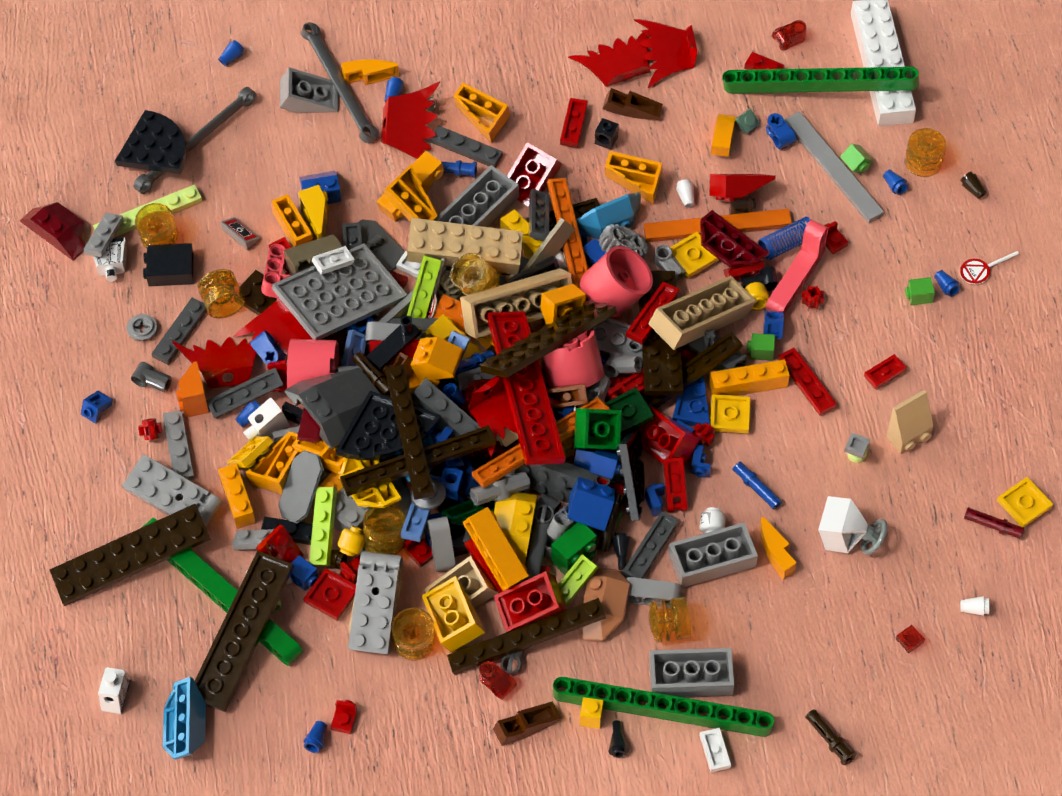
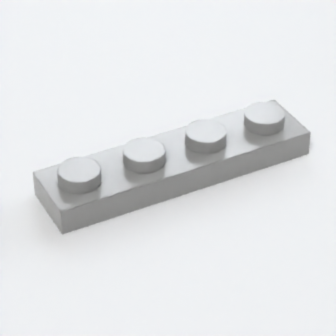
M182 411L163 413L172 470L188 480H193L194 474Z

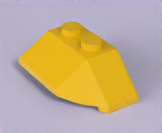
M345 458L340 476L378 464L379 461L378 459L355 460ZM391 481L351 495L356 505L362 507L385 508L401 500V496Z
M516 492L507 499L497 501L494 514L496 515L499 527L506 532L508 542L516 549L518 559L525 565L537 495Z

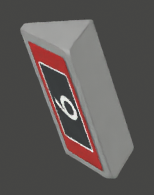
M236 217L221 222L222 230L246 250L260 240L258 235Z

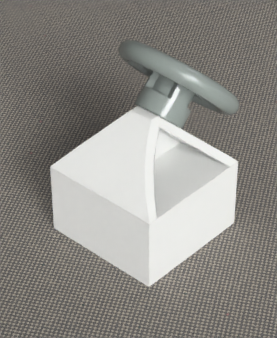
M828 496L818 530L825 550L849 553L862 539L861 550L864 554L870 555L882 545L887 535L888 524L884 519H878L869 525L851 499ZM872 542V547L867 549V544Z

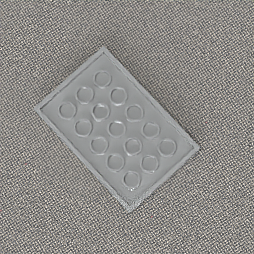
M365 243L349 250L355 259L352 265L323 275L319 273L314 265L272 285V290L312 339H323L398 304L408 296Z

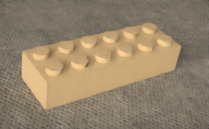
M411 218L406 261L422 263L423 256L426 255L440 260L444 258V266L516 275L520 267L523 232Z
M559 268L460 297L465 333L474 338L491 334L487 321L488 312L525 311L528 323L544 318L541 312L542 293L572 284L571 273Z
M728 276L658 307L648 324L675 350L705 336L706 330L711 331L713 329L716 331L748 316L756 300L732 276Z

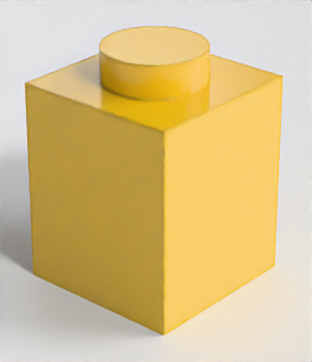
M583 697L580 726L600 729L603 700Z

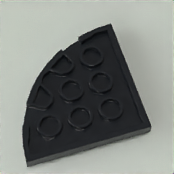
M145 110L115 159V163L117 166L181 174L186 163V141L180 128L171 119L160 113Z
M369 391L336 449V455L355 460H377L403 453L390 397ZM414 406L421 440L423 441L441 421V415Z
M640 427L628 431L619 443V446H617V456L621 458L622 462L620 474L625 480L623 492L624 496L628 498L626 511L627 515L631 516V521L640 519L642 507H639V505L644 501L645 474L644 463L640 460L641 450H643Z

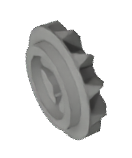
M136 315L127 324L128 335L134 341L140 340L143 342L145 339L150 340L151 336L156 334V321L149 315ZM142 323H143V326L145 327V329H144V331L141 333V332H140V328H141Z

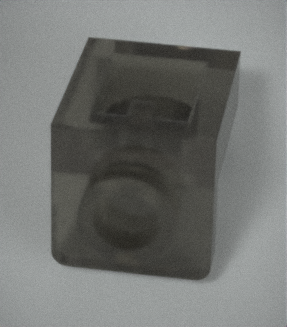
M751 193L746 196V200L730 201L729 215L752 212L756 208L755 198H752Z

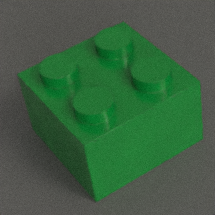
M576 408L574 448L617 450L621 436L622 410Z
M577 522L551 544V563L566 575L582 554L592 561L596 556L597 535L586 525Z

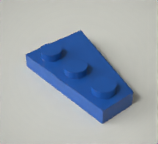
M704 375L685 388L683 396H678L672 418L674 421L680 420L692 426H695L697 423L700 425L708 423L710 425Z

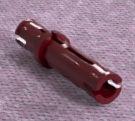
M970 507L967 508L964 519L997 530L1002 535L1005 533L1021 539L1025 528L1012 524L1005 518L1002 520Z

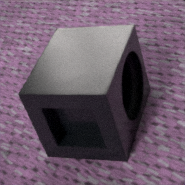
M602 118L595 130L594 144L611 150L618 138L619 124Z

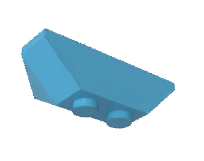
M639 192L636 194H626L593 208L581 218L576 219L578 229L583 230L584 235L600 239L601 233L610 224L624 225L626 228L632 227L640 208L641 194Z
M192 677L174 682L173 691L170 693L164 707L163 748L175 760L193 754L205 742L206 703Z

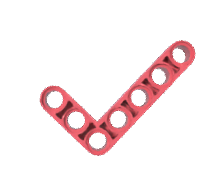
M812 219L808 222L804 230L802 248L769 297L765 309L784 312L785 315L824 254L828 227Z
M273 244L269 248L261 291L264 295L274 298L278 296L272 290V285L291 276L282 274L285 259L283 250L286 249L281 244Z

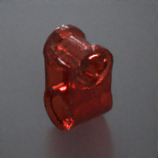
M796 20L773 31L771 36L778 42L780 50H787L794 45L804 42L806 38L805 22Z
M486 661L481 664L479 669L480 682L490 689L496 697L503 700L517 686L516 681L492 661Z

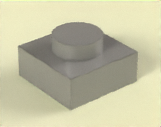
M851 433L844 452L863 459L870 439Z

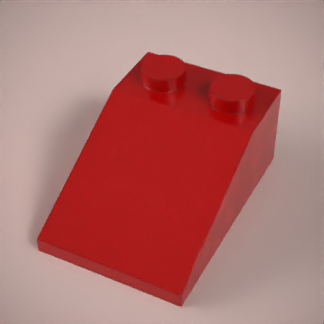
M528 142L507 176L519 184V198L517 200L529 207L532 188L543 192L548 186V179H554L562 163Z
M710 174L709 196H715L716 200L735 201V198H742L775 180L776 175Z
M651 406L650 410L655 420L640 427L642 448L662 464L663 458L682 456L685 465L700 438Z
M547 571L494 595L506 632L567 610L555 575Z

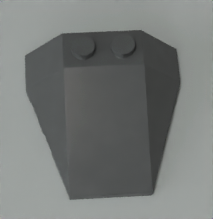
M360 368L303 380L285 390L286 395L295 406L302 404L320 426L319 436L330 449L340 444L369 391L380 394Z

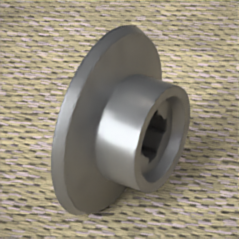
M431 479L434 496L414 500L413 491H411L412 503L424 510L438 507L446 496L444 485L435 479Z

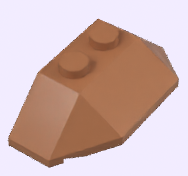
M598 568L587 582L583 603L599 598L606 618L582 627L584 641L604 642L607 636L624 621L631 585L617 569Z

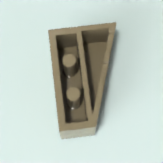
M332 234L283 250L287 271L291 276L314 266L312 262L313 256L343 246L335 235Z

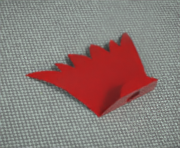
M634 19V21L648 29L641 32L651 37L640 42L642 46L652 49L643 59L656 61L649 68V70H657L654 72L648 88L672 73L694 68L697 46L692 25L688 26L686 30L653 21Z
M641 33L636 41L633 36H630L627 45L617 38L614 41L613 49L599 44V54L594 51H587L589 56L573 55L568 58L587 67L607 87L650 72L648 60L643 59L647 54V47L640 44V42L647 39L648 35Z
M440 81L412 93L388 97L383 108L381 142L383 144L390 145L416 159L425 152L424 150H431V147L423 139L436 136L435 132L426 124L433 121L437 115L425 109L433 105L434 101H428L427 99L437 89Z
M279 297L271 306L233 336L238 337L255 332L252 339H255L266 330L275 339L276 344L279 342L278 346L285 356L288 353L290 339H312Z
M228 337L221 347L212 340H207L205 350L193 345L194 351L172 341L176 348L191 363L197 361L198 368L210 388L240 385L250 378L257 352L252 348L250 342L247 344L246 338L236 346L232 338ZM225 373H231L234 376L230 382H224L222 377Z
M495 376L473 392L469 411L476 419L480 428L489 425L495 439L497 434L504 439V427L516 434L517 430L503 378ZM491 389L489 394L484 395V391ZM549 397L550 404H561ZM495 445L488 447L490 457L493 454Z

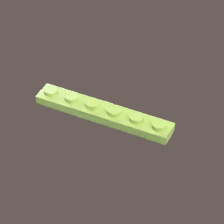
M195 184L120 214L123 216L124 222L115 237L203 202ZM99 223L93 225L94 231Z

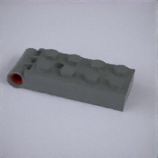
M566 462L541 465L524 464L515 470V474L526 472L530 480L528 489L569 503L570 492L578 477L610 486V478L590 473L589 470Z

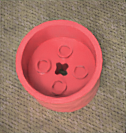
M624 246L612 247L585 272L580 281V287L586 294V299L616 306L617 313L610 318H618L651 289L653 284L651 270L644 259L632 249Z
M591 329L542 357L549 386L585 384L586 387H589L600 381L605 374L595 331Z
M290 339L287 359V389L303 380L336 373V368L339 365V345L337 340Z

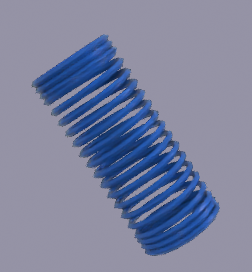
M805 216L795 221V223L793 222L759 239L758 245L767 252L769 250L770 253L765 258L772 260L780 256V254L802 245L803 237L801 232L804 235L806 223L808 224L811 219Z

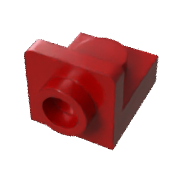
M836 221L824 225L828 227L826 247L832 254L848 246L846 238L837 230L838 223Z
M287 361L267 363L268 371L277 368L284 383V386L274 391H285L287 389Z
M422 538L420 542L406 539L404 543L405 552L420 568L433 558L431 547Z
M360 555L348 564L344 562L340 564V575L353 584L357 583Z
M336 700V710L331 730L351 734L357 715L356 704L350 700Z

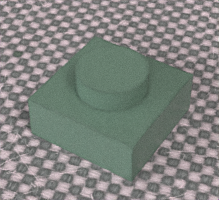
M752 109L746 110L735 118L743 134L748 133L760 124Z

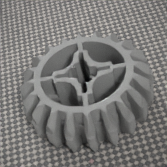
M610 224V226H606L600 235L599 245L602 247V251L608 252L612 247L624 246L638 253L643 259H645L648 251V244L645 243L646 240L641 238V235L637 234L636 231L626 228L624 225Z

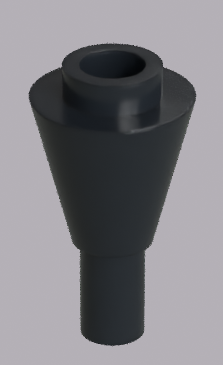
M616 533L612 538V544L618 558V570H624L626 567V557L630 543V537L626 536V533Z
M615 720L612 722L613 733L608 752L610 755L620 758L626 755L629 749L621 732V722Z

